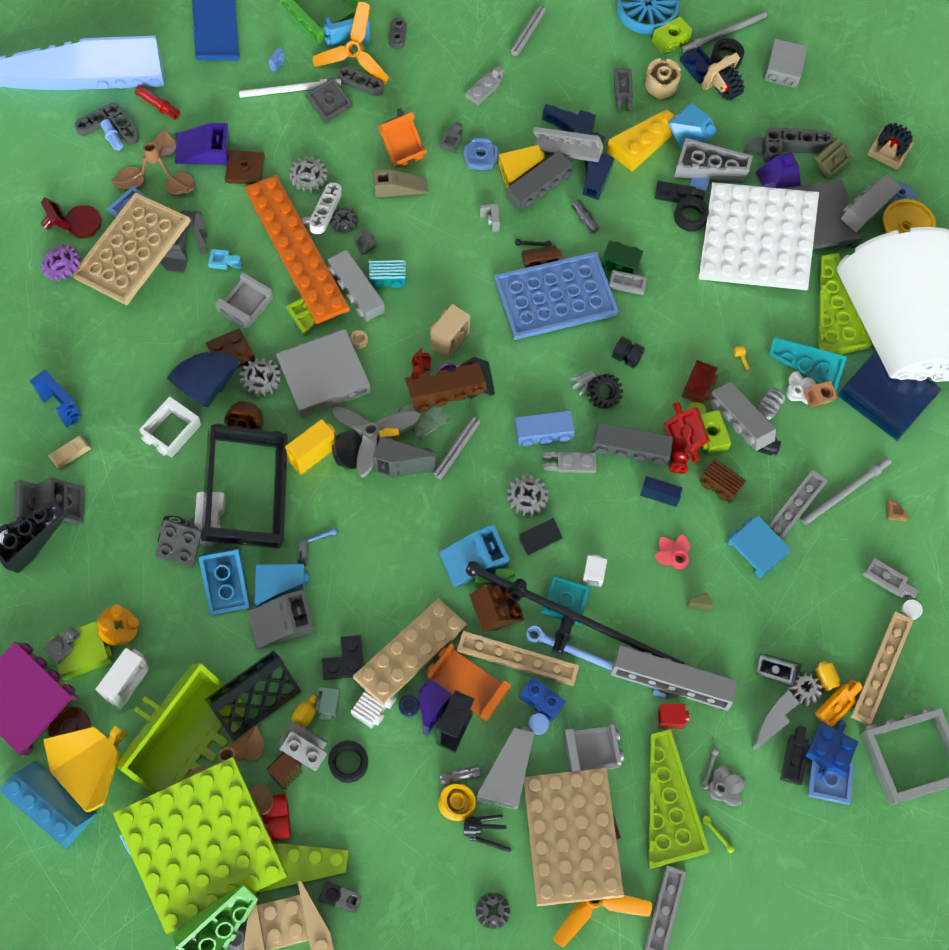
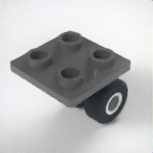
M165 516L158 538L156 556L192 568L195 564L202 531L184 525L186 521L180 517Z

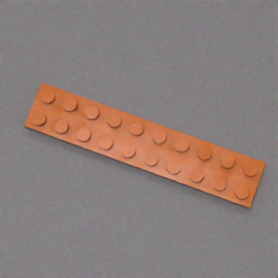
M277 175L244 187L252 206L315 324L317 325L348 312L349 306Z

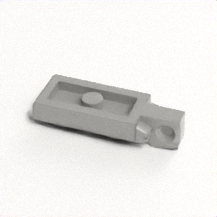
M498 66L493 72L489 71L465 93V97L479 106L500 86L501 78L504 76V69Z
M876 558L871 560L863 573V576L901 598L904 596L913 600L919 590L910 586L909 578Z

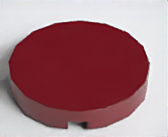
M89 205L74 207L66 215L70 223L67 231L76 238L91 237L101 228L102 220L99 212Z

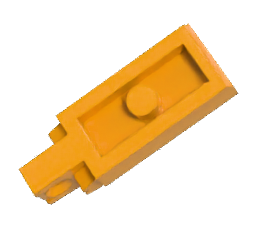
M851 679L847 684H843L815 712L819 721L833 727L856 703L855 696L863 688L860 682Z

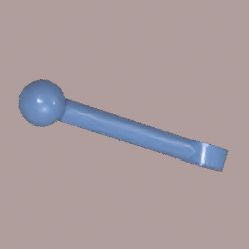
M332 528L328 532L308 539L301 538L298 540V544L300 540L311 542L329 535H336L338 531L336 528Z

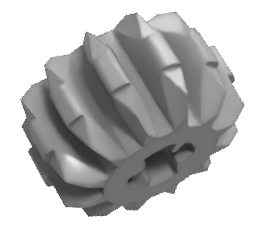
M774 387L769 388L756 409L768 420L772 419L783 404L785 394Z
M801 671L795 684H788L791 687H788L787 691L789 690L793 693L794 697L800 702L798 705L802 701L805 706L810 705V702L815 704L817 698H820L822 695L819 691L822 689V685L817 684L819 678L813 679L812 672L806 676V673Z

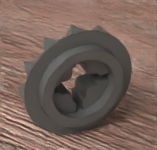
M346 206L343 209L338 207L330 219V224L338 232H350L358 224L357 213L353 209H347ZM345 216L347 217V221H346V220L341 221V217H342V218H344Z
M487 893L479 899L476 905L477 919L486 928H500L509 919L510 905L504 896L498 893ZM499 903L500 905L498 906L497 912L499 913L498 915L501 917L499 918L498 916L493 914L492 916H489V918H486L489 913V909L486 904L494 907Z

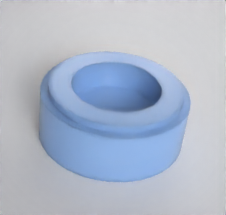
M536 713L530 717L528 727L535 735H542L548 730L549 720L544 714Z

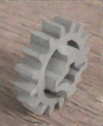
M305 156L304 160L298 158V163L293 162V167H290L289 173L292 185H296L297 190L302 188L303 192L306 189L312 192L313 188L318 191L319 185L324 186V181H327L328 175L325 164L321 163L320 159L315 161L313 156L311 159Z
M255 358V363L248 361L249 366H243L244 372H240V382L243 385L244 391L248 390L249 395L255 393L257 398L260 394L266 397L267 392L271 395L273 394V388L278 390L277 383H281V373L278 370V365H273L272 360L266 362L265 358L262 361Z
M522 475V480L515 478V484L510 483V489H507V502H512L510 509L516 508V514L521 511L523 512V517H525L526 513H529L532 517L534 511L540 514V508L545 509V502H548L549 498L546 496L548 495V489H544L545 483L539 484L540 478L533 480V476L530 475L529 479H526L525 475ZM518 490L519 494L515 498V492ZM538 494H540V500H539V502H537V498H536V497H538Z

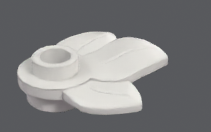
M795 371L788 378L790 385L787 388L786 395L791 401L801 400L808 404L803 391L812 385H816V381L808 377L803 379L799 371Z

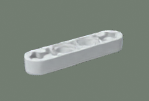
M329 183L326 185L309 221V229L312 233L321 234L326 230L342 195L340 184ZM325 201H331L332 203L327 204V203H324V202H325ZM325 212V213H327V214H326V215H320L319 213Z

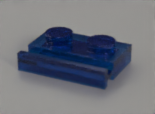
M701 47L682 55L679 60L698 84L704 81L703 78L707 74L709 66L713 64Z

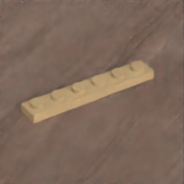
M896 611L892 614L862 686L863 688L850 715L851 718L867 726L872 724L914 621L913 619Z
M463 631L457 648V652L570 686H574L579 665Z

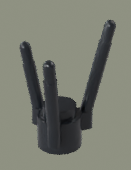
M503 815L465 819L464 836H469V841H477L507 852L511 851L509 847L477 836L481 835L482 829H506V825L482 824L483 821L502 819Z

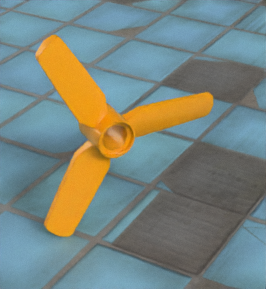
M358 3L350 33L352 41L348 42L346 46H339L313 56V64L315 67L345 60L348 56L357 57L359 64L373 77L382 80L383 85H385L389 80V76L368 53L364 52V45L361 43L365 38L370 10L368 3ZM354 44L358 47V51L356 54H354L352 51V47Z
M627 895L620 898L602 899L597 904L591 901H584L577 904L553 936V940L557 945L564 947L588 921L592 910L601 905L609 911L648 917L652 911V903Z

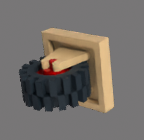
M738 54L727 55L719 63L711 64L703 78L704 81L701 88L706 91L715 86L719 90L718 93L722 94V98H725L727 101H731L744 92L745 86L742 85L744 83L741 80L742 76L738 75L739 72L737 70L735 71V67L740 59Z
M897 123L886 125L882 128L867 156L898 170L914 143L912 142L913 135H911V131H907V127L902 128L903 125L901 124L897 126Z

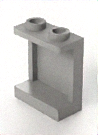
M775 39L764 80L797 88L808 46Z
M242 272L239 283L225 300L219 298L215 305L219 314L248 330L273 299L272 290L267 284L260 283L252 275H246Z
M292 720L281 736L279 749L312 770L317 771L327 755V752L323 750L327 741Z
M614 723L606 727L578 731L567 729L563 733L570 772L607 768V770L619 768L622 764L621 762L624 761L623 751L619 749L617 742L620 741L618 728L615 729Z

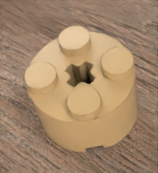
M659 58L653 60L647 70L645 89L658 100H665L671 97L678 89L681 77L680 66L671 59L661 60Z

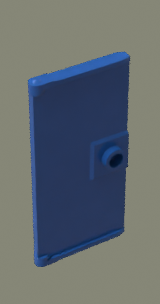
M192 0L195 59L239 60L235 0Z

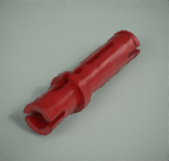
M142 85L136 87L141 92L135 90V95L156 107L160 113L167 114L173 120L179 117L174 113L180 115V110L171 106L167 100H162Z

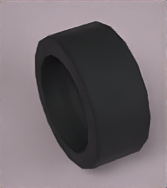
M723 38L714 44L711 55L712 63H719L723 59L719 55V51L729 50L737 53L740 57L735 69L741 65L745 52L740 42L731 38Z
M694 196L685 197L677 203L674 221L683 230H700L706 223L709 214L708 206L700 198ZM685 208H694L702 216L698 220H689L682 215L681 211Z
M343 741L332 748L328 764L332 775L337 780L352 783L358 781L366 773L368 757L365 749L355 741ZM344 750H353L360 756V766L354 773L344 774L336 766V758Z

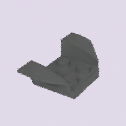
M186 210L179 212L188 216L191 222L160 261L167 271L185 272L188 258L183 253V247L189 226H194L195 215L197 213L201 215V212Z

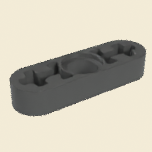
M341 67L338 70V79H341V83L373 96H379L384 91L383 82L378 78L349 67ZM358 79L365 80V82L362 84H359L356 81Z

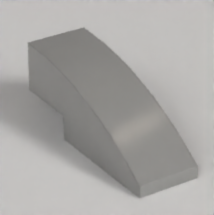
M789 690L771 707L761 722L753 743L754 750L758 749L790 722L785 715L800 702Z

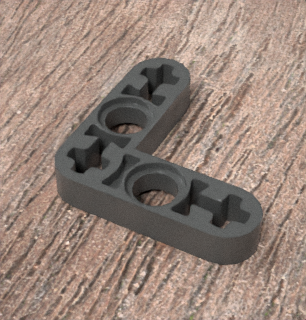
M110 103L79 118L75 122L77 133L81 136H86L102 128L100 126L102 121L96 122L94 120L97 117H103V120L109 119L127 144L133 145L139 141L137 129L122 107L117 103ZM121 121L127 122L125 126L118 125Z

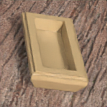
M79 435L48 456L57 469L60 470L91 450V447L82 435Z

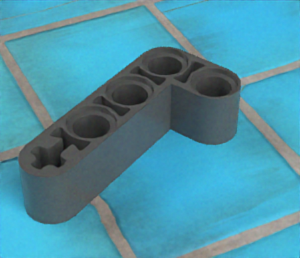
M771 127L766 131L763 139V160L765 163H768L776 156H779L781 151L818 154L832 142L833 137L827 131Z

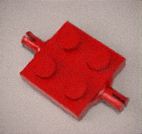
M680 402L672 404L675 415L663 424L667 435L673 437V452L690 453L692 462L696 463L700 461L697 449L709 443L710 439L699 409L693 407L687 411H682Z

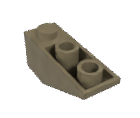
M391 169L373 171L376 198L428 194L425 177Z

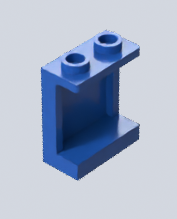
M43 370L30 380L31 385L43 402L54 396L61 404L55 410L66 427L77 423L79 418L82 417L73 399L46 370Z

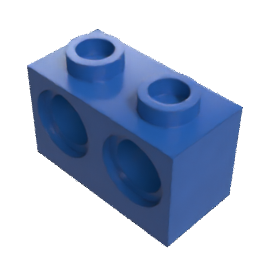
M533 676L522 689L519 696L522 701L538 713L544 714L550 722L555 719L566 702Z

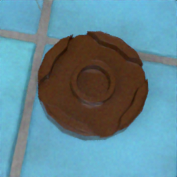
M65 706L49 724L48 734L51 738L91 728L90 718L79 707Z

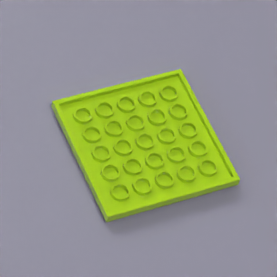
M234 756L113 813L166 934L180 928L190 918L242 884L253 893L287 877L286 870Z

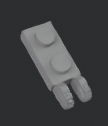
M543 453V459L557 460V463L543 464V470L558 471L559 473H596V453Z

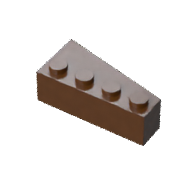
M479 363L456 367L453 372L445 369L440 370L433 376H429L426 373L421 374L418 379L412 380V377L405 378L416 412H426L432 407H441L454 400L461 401L467 396L479 395L487 390L486 381Z

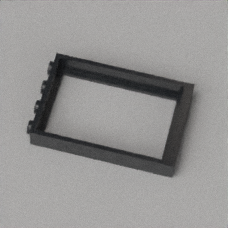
M211 424L207 436L201 541L280 548L284 543L287 469L285 446L288 442V434H283L280 431L267 432L258 428L251 430L244 429L242 426L228 427L224 424ZM216 440L276 448L272 533L210 527Z

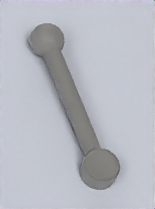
M717 748L711 750L712 758L706 778L701 783V787L705 790L709 789L711 772L716 756L719 755Z

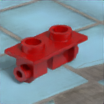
M420 349L412 357V380L420 378L421 374L428 373L430 376V372H425L424 370L429 371L431 369V357L429 353H422L423 349Z

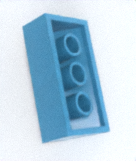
M36 761L14 773L0 788V792L65 848L70 846L97 815L94 811L85 812L57 779Z

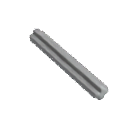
M539 5L510 49L511 55L517 57L544 16L545 7Z
M471 417L436 467L433 475L437 479L441 480L474 434L480 425L478 418Z

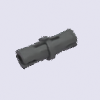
M580 200L572 204L571 208L578 215L579 221L587 227L590 234L596 233L600 226L593 219L592 213L584 207Z

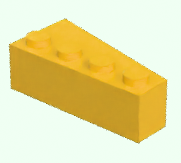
M666 109L610 138L607 153L633 172L673 135L668 122L675 115Z

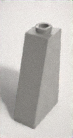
M519 726L518 729H513L477 795V801L515 810L518 809L534 732H530L529 728Z

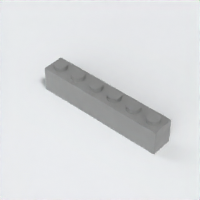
M619 646L611 671V676L726 711L734 703L737 686L736 680H732L728 676L713 674L708 670H699L688 664L676 663L668 658L653 656L649 652H640L629 646Z

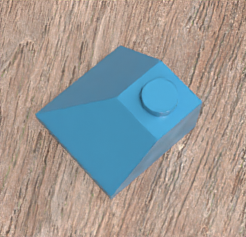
M689 103L668 122L681 151L685 138L705 143L717 132L711 117L693 103Z

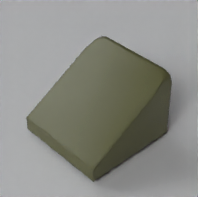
M703 593L690 598L686 606L690 609L709 612L713 608V603L709 594Z

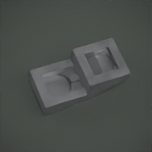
M197 213L194 219V235L200 255L207 253L203 238L208 237L200 213Z

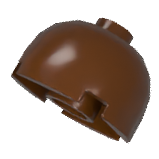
M239 401L233 404L224 417V424L228 427L242 426L244 429H262L264 423L261 409L247 401Z

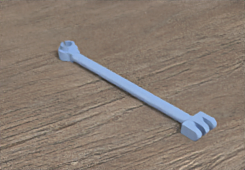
M538 626L528 628L526 638L529 642H543L551 646L554 645L555 638L545 635ZM536 633L537 638H532L530 634ZM566 643L565 652L612 671L613 662ZM657 689L653 690L652 695L666 700L667 694Z

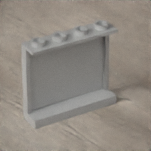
M346 329L334 331L332 334L324 337H317L308 343H300L294 348L284 349L276 354L277 363L280 365L300 418L371 393L370 383Z

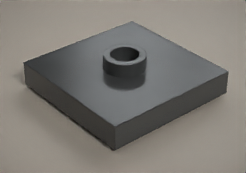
M333 77L305 94L306 99L325 124L353 107V103Z

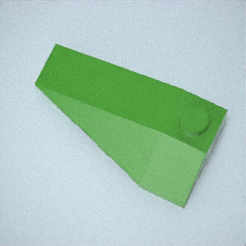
M244 884L240 885L190 918L173 933L175 948L177 950H226L230 942L235 939L240 925L249 916L258 901V897Z

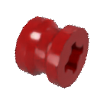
M682 452L672 453L670 455L672 462L669 465V471L677 474L686 473L688 471L687 462H689V455Z

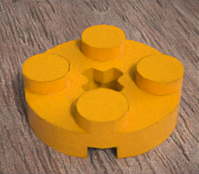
M116 604L106 608L99 615L96 626L98 624L100 638L107 644L117 646L118 644L127 645L137 634L139 620L129 610ZM114 622L120 624L121 628L115 629Z

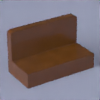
M556 246L522 251L525 268L558 261L562 258L561 250H557Z

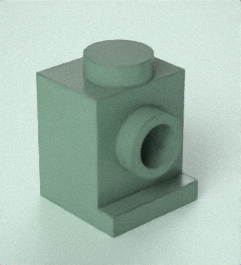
M319 687L318 691L321 697L317 698L316 709L319 710V719L331 720V718H337L341 695L340 690Z

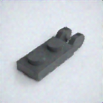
M614 68L616 109L621 111V100H627V111H631L633 97L631 69Z

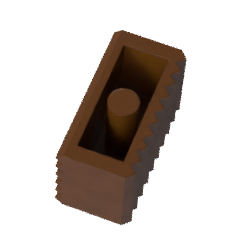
M716 459L711 462L699 480L705 489L712 490L721 500L728 501V503H731L746 482L745 479Z
M282 752L267 768V771L274 781L283 789H287V786H290V783H293V780H296V777L302 774L300 769L302 764L285 752Z

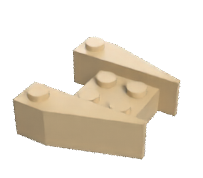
M298 881L300 895L260 905L257 901L248 916L243 950H275L309 941L311 950H335L331 932L301 881Z

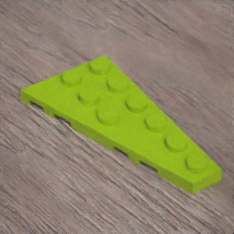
M839 253L824 255L820 258L818 349L837 354L870 349L872 344L868 333L837 272L836 267L841 259Z
M671 729L650 735L648 870L710 853Z
M273 843L286 870L287 877L255 893L260 894L298 884V881L306 883L346 874L349 850Z

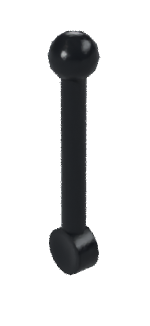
M515 240L517 246L521 244L545 247L552 245V242L549 240L546 242Z

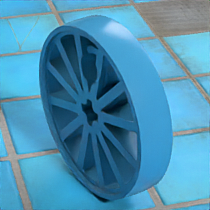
M617 0L616 11L620 21L627 28L640 34L652 35L655 29L677 18L679 0ZM637 15L639 16L637 21L632 19ZM653 18H655L659 23L654 24ZM643 19L648 20L649 24H643Z

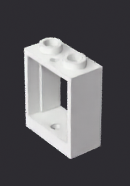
M169 396L139 430L142 435L141 439L146 444H153L157 447L156 450L163 456L167 454L173 458L201 426V422L197 415ZM173 413L188 425L168 447L151 434Z
M125 648L95 690L106 701L121 710L149 672L150 668L146 664L148 661L136 649L130 651Z

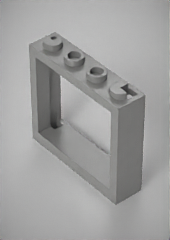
M933 707L922 710V714L916 716L914 713L903 716V720L899 721L893 718L885 721L884 725L879 727L877 724L865 727L866 731L860 734L888 806L949 788L948 777L897 793L875 738L876 735L933 718L949 756V725L941 708L934 710Z

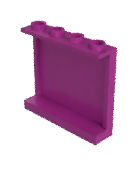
M14 642L0 657V736L19 755H29L33 750L31 747L32 743L72 699H79L74 693L76 691L75 688L68 683L65 684L61 680L62 676L54 669L50 670L46 666L48 664L47 661L41 656H36L33 653L34 649L26 642Z

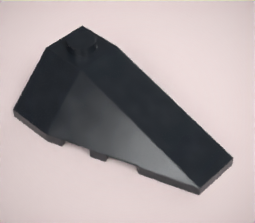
M54 500L33 510V513L25 517L16 518V521L8 525L0 526V562L5 569L19 573L34 560L67 516L57 501Z

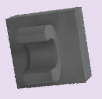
M361 229L354 240L361 255L367 254L370 249H374L378 242L373 241L374 235L370 234L368 229Z

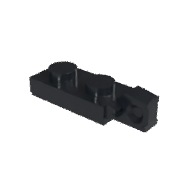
M657 181L655 199L678 203L685 197L694 196L703 200L705 190L696 189V187Z
M798 725L794 735H790L780 776L782 781L802 785L807 762L805 755L810 746L808 744L809 740L805 739L806 727Z

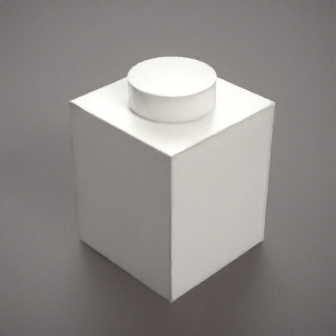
M588 555L582 584L601 587L604 581L607 559L600 555Z

